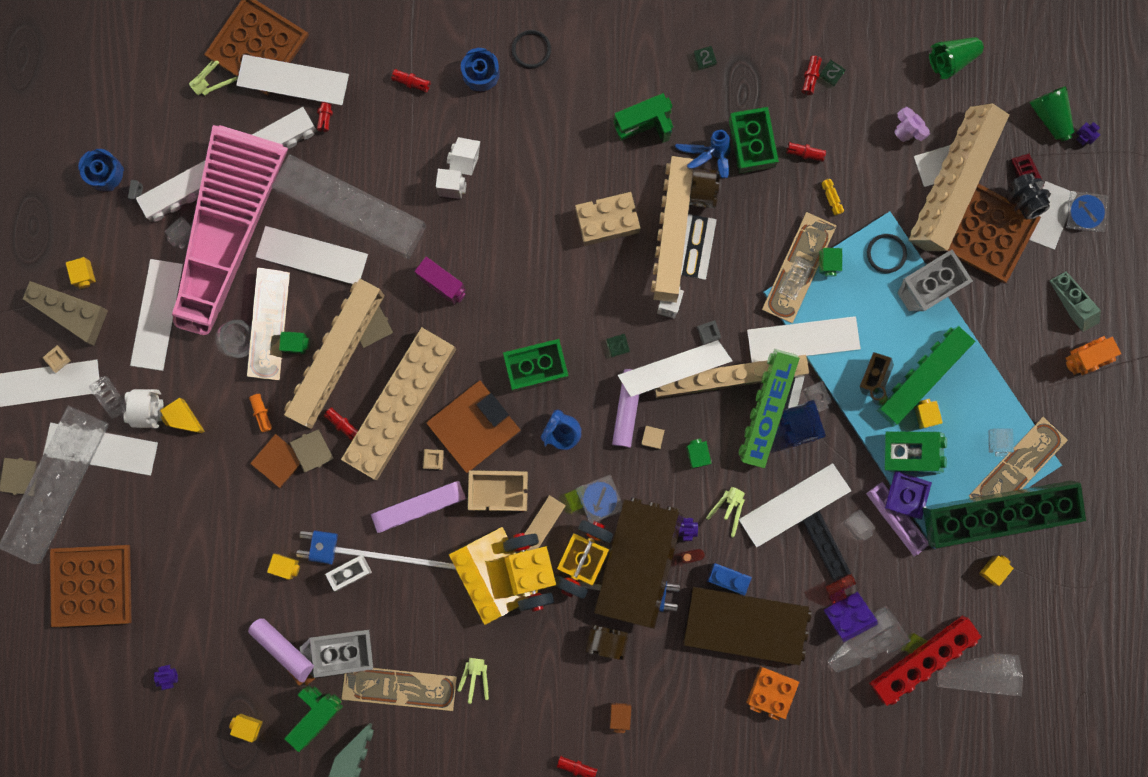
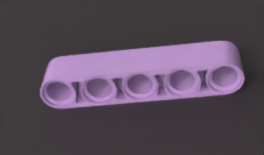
M456 481L373 513L371 517L377 533L461 502L466 497L460 481Z

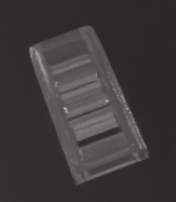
M796 256L778 292L796 300L814 264ZM798 265V266H800V267L806 269V272L803 271V270H801V269H799V268H797V267H795V266ZM792 272H795V273H797V274L803 276V278H801V277H799V276L793 274ZM789 279L799 283V285L789 281Z
M103 376L89 386L94 396L112 419L126 411L125 401L108 377ZM104 384H106V387H105V388H103L102 390L98 391V388H100L101 386H103ZM109 390L112 392V393H110L109 395H107L105 398H103L102 395H104L105 393H107ZM115 397L116 400L108 405L107 402ZM120 403L121 406L114 411L111 410L112 407Z

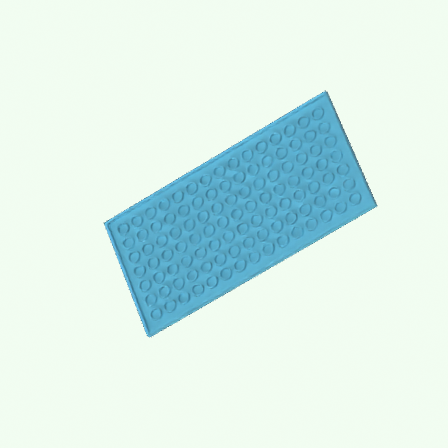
M889 211L833 247L842 248V272L838 273L835 277H826L825 273H819L818 266L793 323L782 318L780 319L784 325L856 316L861 349L806 356L807 360L890 485L892 484L895 472L885 471L886 431L942 432L945 434L944 437H947V448H944L947 467L944 468V473H902L932 482L926 506L969 499V495L1035 425L948 297L924 312L908 311L897 292L904 278L926 264L913 244L908 241L909 238ZM881 234H893L899 237L907 249V258L904 265L892 273H883L875 270L867 258V248L870 241ZM888 237L881 238L873 244L871 257L878 267L892 269L901 262L903 250L896 240ZM772 287L763 292L766 298H768ZM959 325L976 342L920 400L930 399L931 402L937 401L943 423L920 429L913 408L898 425L892 426L876 411L880 406L875 404L870 396L862 394L860 390V384L873 352L891 357L894 366L885 387L887 397L889 398L893 393L891 389L898 382L902 384L906 380L905 374L910 369L915 370L919 366L917 362L924 355L928 356L932 352L930 348L937 341L941 342L945 338L943 334L950 327L954 329ZM884 393L874 395V397L881 398ZM910 445V447L920 448L922 445ZM900 447L897 451L899 457L905 453L904 447ZM1055 454L1023 489L1029 488L1062 466ZM922 455L920 457L910 456V459H922ZM923 514L922 520L915 518L913 520L927 539Z

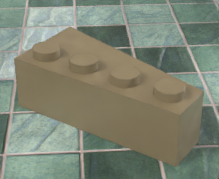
M31 281L23 297L26 302L82 340L95 345L107 315V309Z

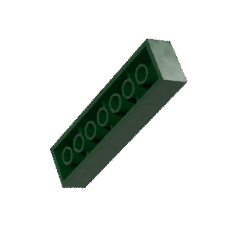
M1076 481L1059 482L923 507L928 545L934 548L1086 521L1081 483Z

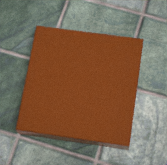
M277 434L271 438L250 463L279 488H282L300 466L292 447Z

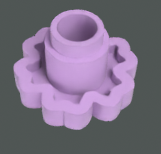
M905 107L897 113L901 123L894 132L902 142L910 140L912 137L922 141L930 135L925 122L912 109Z

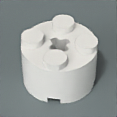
M133 389L131 392H126L124 422L129 423L132 428H158L159 425L157 423L162 421L161 416H163L160 410L164 408L163 400L159 399L158 396L161 395L160 391L155 389Z

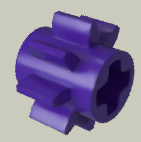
M1086 122L1076 132L1079 135L1076 140L1082 145L1086 142L1091 145L1101 135L1097 132L1100 127L1094 122L1091 125Z
M683 518L678 537H683V541H693V537H698V522H693V518Z
M170 665L158 667L159 671L154 673L156 686H162V690L174 688L173 683L178 682L176 669H171Z

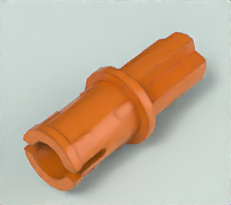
M261 394L250 396L249 400L254 411L253 416L256 417L261 432L270 431L272 426L267 415L268 409H265Z

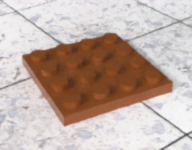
M241 0L204 55L213 62L219 61V66L238 77L243 55L291 63L309 34L257 0ZM259 90L267 96L270 94L268 91Z
M978 184L948 251L953 250L959 260L1005 284L1041 217L1038 216L1026 220L1023 214L1018 215L1015 213L1014 209L1017 204L1009 203L1007 198Z
M130 545L50 549L51 627L131 623Z

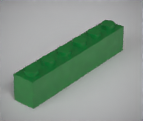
M959 325L954 329L950 327L943 334L945 338L941 342L937 341L930 348L932 352L928 356L924 355L917 362L919 366L915 370L910 369L904 376L906 380L902 384L898 382L891 389L892 395L889 398L887 397V401L884 404L879 405L880 407L876 411L892 426L898 425L976 342Z

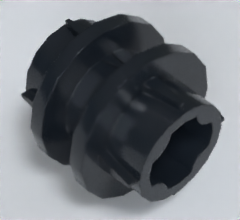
M1032 173L1016 178L1008 186L1010 195L1007 200L1011 204L1018 203L1014 211L1018 215L1023 214L1026 220L1036 218L1050 208V201L1048 200L1051 195L1048 189L1040 190L1044 182L1041 178L1035 179Z

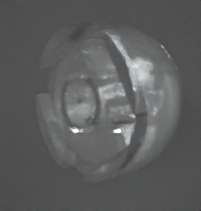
M231 320L223 323L215 334L217 349L229 358L247 356L250 350L251 326H248L242 320Z

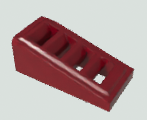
M1029 153L1011 159L1017 178L1031 173L1035 179L1041 178ZM1024 160L1027 161L1026 164H1023V165H1020V166H1019V164H1018V162H1021V161H1024ZM1029 167L1028 171L1022 172L1021 169Z

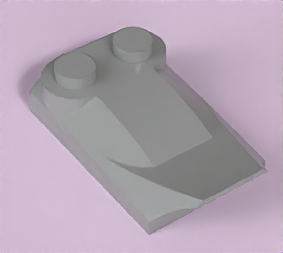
M950 250L904 278L897 293L908 311L924 312L967 286L973 280L954 251Z
M369 630L311 637L300 646V653L314 665L310 672V675L314 678L373 669Z

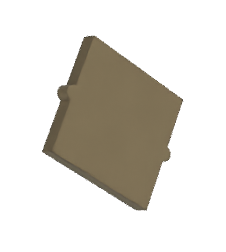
M378 306L360 339L363 348L393 333L387 322L388 318L384 316L380 306Z
M319 429L307 435L303 434L301 438L290 442L304 473L316 467L321 468V465L334 459Z
M4 458L0 491L13 493V495H32L37 462L26 461L23 458Z

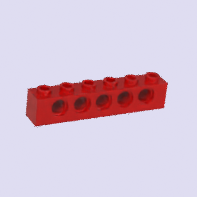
M962 615L869 684L882 703L886 706L889 704L894 705L900 700V696L912 692L918 683L930 679L933 672L944 669L947 666L946 663L951 659L959 658L963 654L962 651L966 648L974 647L982 636L970 619ZM960 634L961 640L955 644L954 639ZM945 646V653L939 655V648ZM929 657L930 663L924 667L923 660ZM910 669H914V675L908 678L907 672ZM898 680V687L892 689V682Z

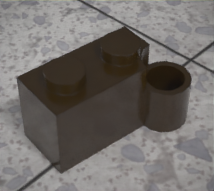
M873 352L860 384V390L862 394L870 396L875 404L882 405L887 401L885 387L894 363L891 357ZM884 393L881 398L874 397V395Z

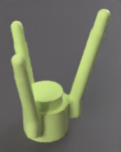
M211 61L189 85L197 95L201 93L207 95L211 91L237 81L238 77L207 88L209 84L204 78L219 64V61Z
M731 487L730 491H725L723 497L710 511L706 519L709 520L727 499L726 502L730 505L724 516L725 520L728 519L733 507H737L731 537H734L742 505L745 501L743 499L745 493Z
M469 658V663L466 662L458 687V692H460L468 672L472 674L468 697L469 704L472 703L476 675H481V671L485 700L489 699L487 665H484L485 660Z

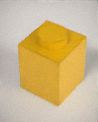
M83 257L66 262L72 285L83 289L96 282L90 260Z
M930 399L919 401V405L914 407L920 429L943 423L937 401L931 402Z
M273 554L267 572L289 580L293 579L294 576L298 575L300 569L299 561L280 554Z
M993 555L979 574L992 585L1000 586L1014 568L1009 565L1011 562L1003 555Z
M239 714L236 718L233 717L229 728L232 729L230 735L254 742L257 739L263 721Z

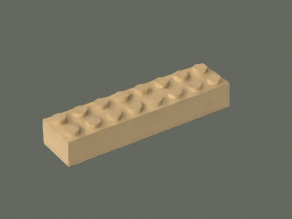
M993 103L969 107L965 113L962 125L957 130V136L950 145V151L942 163L940 173L934 180V186L926 198V203L919 213L918 221L911 230V236L908 241L924 251H948L1007 122L1008 113Z
M362 279L353 283L350 289V297L343 301L340 315L335 316L331 324L333 327L330 333L327 332L323 337V346L315 352L313 356L314 362L311 367L308 366L306 368L302 384L299 383L296 386L293 400L289 401L285 406V416L310 429L315 424L385 296L379 288Z
M421 327L341 460L374 480H378L454 355L456 348Z

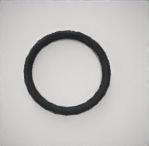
M527 30L520 33L513 41L512 54L521 66L537 68L549 59L551 44L543 33L536 30ZM536 34L545 40L547 54L541 62L526 64L518 58L516 44L522 36Z
M881 234L870 241L867 248V258L875 270L883 273H892L904 265L907 258V249L899 237L893 234ZM881 238H892L902 247L903 257L895 268H880L872 260L871 248Z

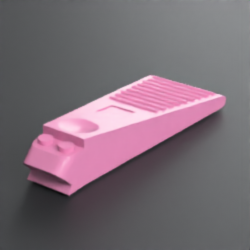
M213 125L179 293L172 312L173 323L176 327L200 335L210 333L287 154L288 148L283 147L282 144L221 125L219 127Z

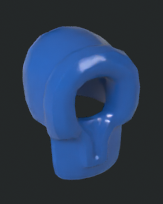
M557 409L554 410L541 435V440L544 442L545 447L547 444H552L558 449L569 450L580 441L582 429L574 417L565 415L561 410Z

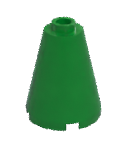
M977 37L933 44L930 47L932 52L929 53L932 69L935 73L939 72L941 79L953 77L983 53V42Z
M1066 86L1053 90L1051 93H1046L1030 102L1033 110L1056 140L1060 139L1062 142L1072 138L1071 134L1074 133V126Z

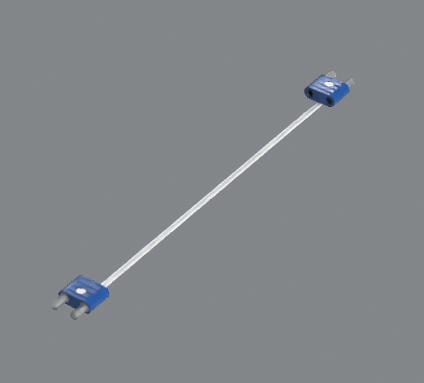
M315 530L313 533L300 532V534H304L300 535V538L312 539L310 552L298 550L297 553L300 554H296L297 557L308 558L311 562L333 564L335 553L456 570L452 563L336 547L338 534ZM579 582L582 587L587 589L600 590L602 586ZM666 582L659 611H677V608H671L678 607L677 604L665 603L666 590L679 592L680 589L677 588H680V585Z

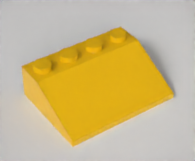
M503 527L449 554L484 625L519 607L518 601L532 595L525 593L514 596L505 557L516 554V552H505L503 542L509 540Z

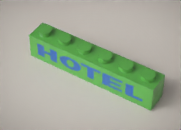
M775 348L773 353L769 354L767 361L769 367L762 376L763 386L756 395V401L758 402L756 408H753L750 414L752 421L750 427L747 426L745 430V443L739 449V456L743 463L762 468L766 466L800 359L796 354Z

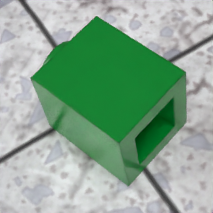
M822 248L819 251V273H825L826 277H835L838 273L842 272V248Z
M281 331L279 351L291 354L306 353V350L309 349V338H307L306 334Z
M701 439L690 441L691 445H687L686 448L691 469L711 465L707 441L702 442Z

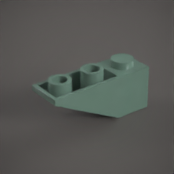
M1067 271L1050 280L1071 319L1082 332L1100 323L1101 310Z
M371 723L335 757L329 777L360 776L362 768H359L361 760H365L368 751L365 746L367 741H371L374 730L371 729Z

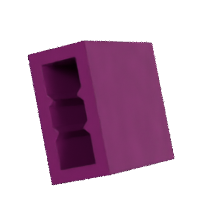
M425 257L414 271L418 279L454 305L456 302L460 303L466 295L464 293L466 291L464 284L428 257Z

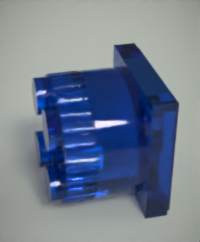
M815 400L783 410L779 423L781 427L784 426L786 434H784V439L787 445L791 444L793 447L820 440L826 436Z

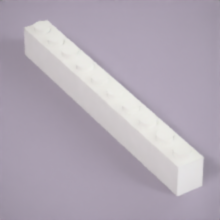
M304 107L252 135L282 144L286 148H292L297 145L298 141L311 138L317 130ZM205 161L137 197L136 200L146 218L151 222L159 221L164 218L165 214L178 211L183 204L196 201L199 195Z

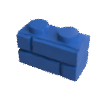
M713 563L707 582L745 595L752 577Z

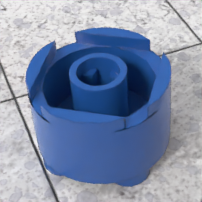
M474 48L468 51L462 59L461 72L463 80L471 90L486 91L497 84L500 71L498 60L493 53L484 48Z
M104 149L86 152L81 157L78 165L82 179L99 191H112L119 185L123 177L124 168L120 161Z

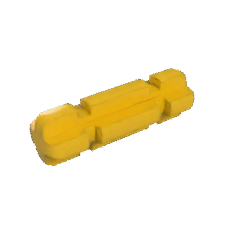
M824 180L821 185L826 190L825 194L830 206L833 207V214L835 216L842 214L844 209L842 204H840L841 201L836 189L833 188L832 180Z

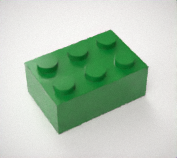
M768 107L731 113L728 120L738 173L775 168L779 161Z
M559 339L503 352L513 392L569 379Z

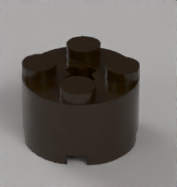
M693 169L689 206L716 209L720 183L719 171Z
M593 625L590 628L585 652L624 660L629 638L627 637L628 633L611 629L609 632L610 629Z

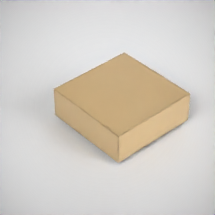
M58 345L42 357L55 373L71 361Z
M646 426L641 445L660 449L665 430Z
M424 449L423 469L443 470L444 450Z

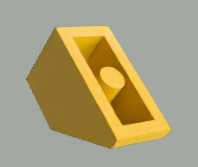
M178 398L160 410L163 415L161 419L166 426L197 433L204 432V429L184 399Z

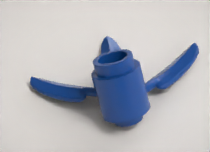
M717 130L712 134L711 147L675 144L676 149L680 151L701 154L687 165L688 168L693 169L711 159L712 153L713 156L720 158L717 161L720 176L722 178L728 177V159L724 157H727L731 152L730 137L724 130Z

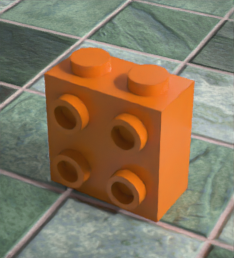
M1103 336L1070 351L1071 355L1066 357V365L1074 375L1077 373L1085 375L1099 369V367L1116 361L1115 357L1120 355L1121 352L1113 337L1106 339Z
M760 666L746 703L751 705L750 709L758 713H761L762 710L769 713V717L778 721L780 717L786 719L799 681Z

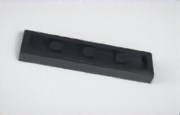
M820 511L802 520L834 585L841 584L844 580L847 582L854 577Z

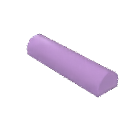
M624 369L623 373L631 371L632 369ZM623 383L621 385L612 445L631 448L639 394L631 397Z
M883 482L866 493L913 556L918 555L928 546L927 539L909 516L885 509L889 490Z
M258 619L253 622L249 628V634L299 682H305L314 665L265 619Z

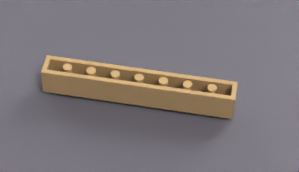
M672 156L671 163L666 165L665 174L669 175L668 180L665 179L663 191H667V194L662 197L661 207H664L665 210L664 213L661 212L659 224H663L662 229L658 230L657 241H661L660 246H656L655 258L659 259L658 263H654L653 275H656V281L652 280L651 292H654V300L677 303L693 169L688 168L687 165L694 159Z
M806 355L798 356L800 359L794 378L809 374ZM768 360L713 368L655 388V399L762 383L764 371L767 372L769 364H767Z

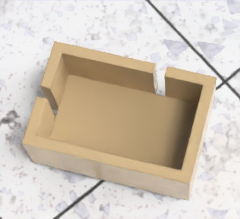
M631 192L596 200L594 205L592 201L576 205V214L584 246L640 232V225Z
M469 471L468 510L487 511V507H489L490 511H527L528 494L524 493V490H528V472Z

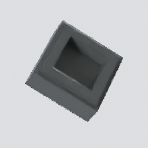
M131 180L128 199L133 203H138L136 198L142 195L143 185L136 180Z
M715 320L697 326L703 345L721 339Z

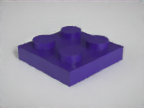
M895 471L885 509L922 520L924 514L923 507L926 506L932 482Z
M858 592L824 609L825 615L843 642L878 625L877 619Z

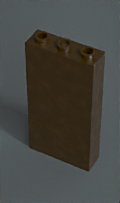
M632 497L631 500L624 499L594 613L655 629L683 519V514L678 512L679 509L667 506V509L660 508V504L649 502L648 505L642 504V500Z
M692 587L683 645L801 665V661L805 660L806 650L803 649L804 642H807L809 634L806 626L807 622L810 623L812 612L809 611L808 606Z

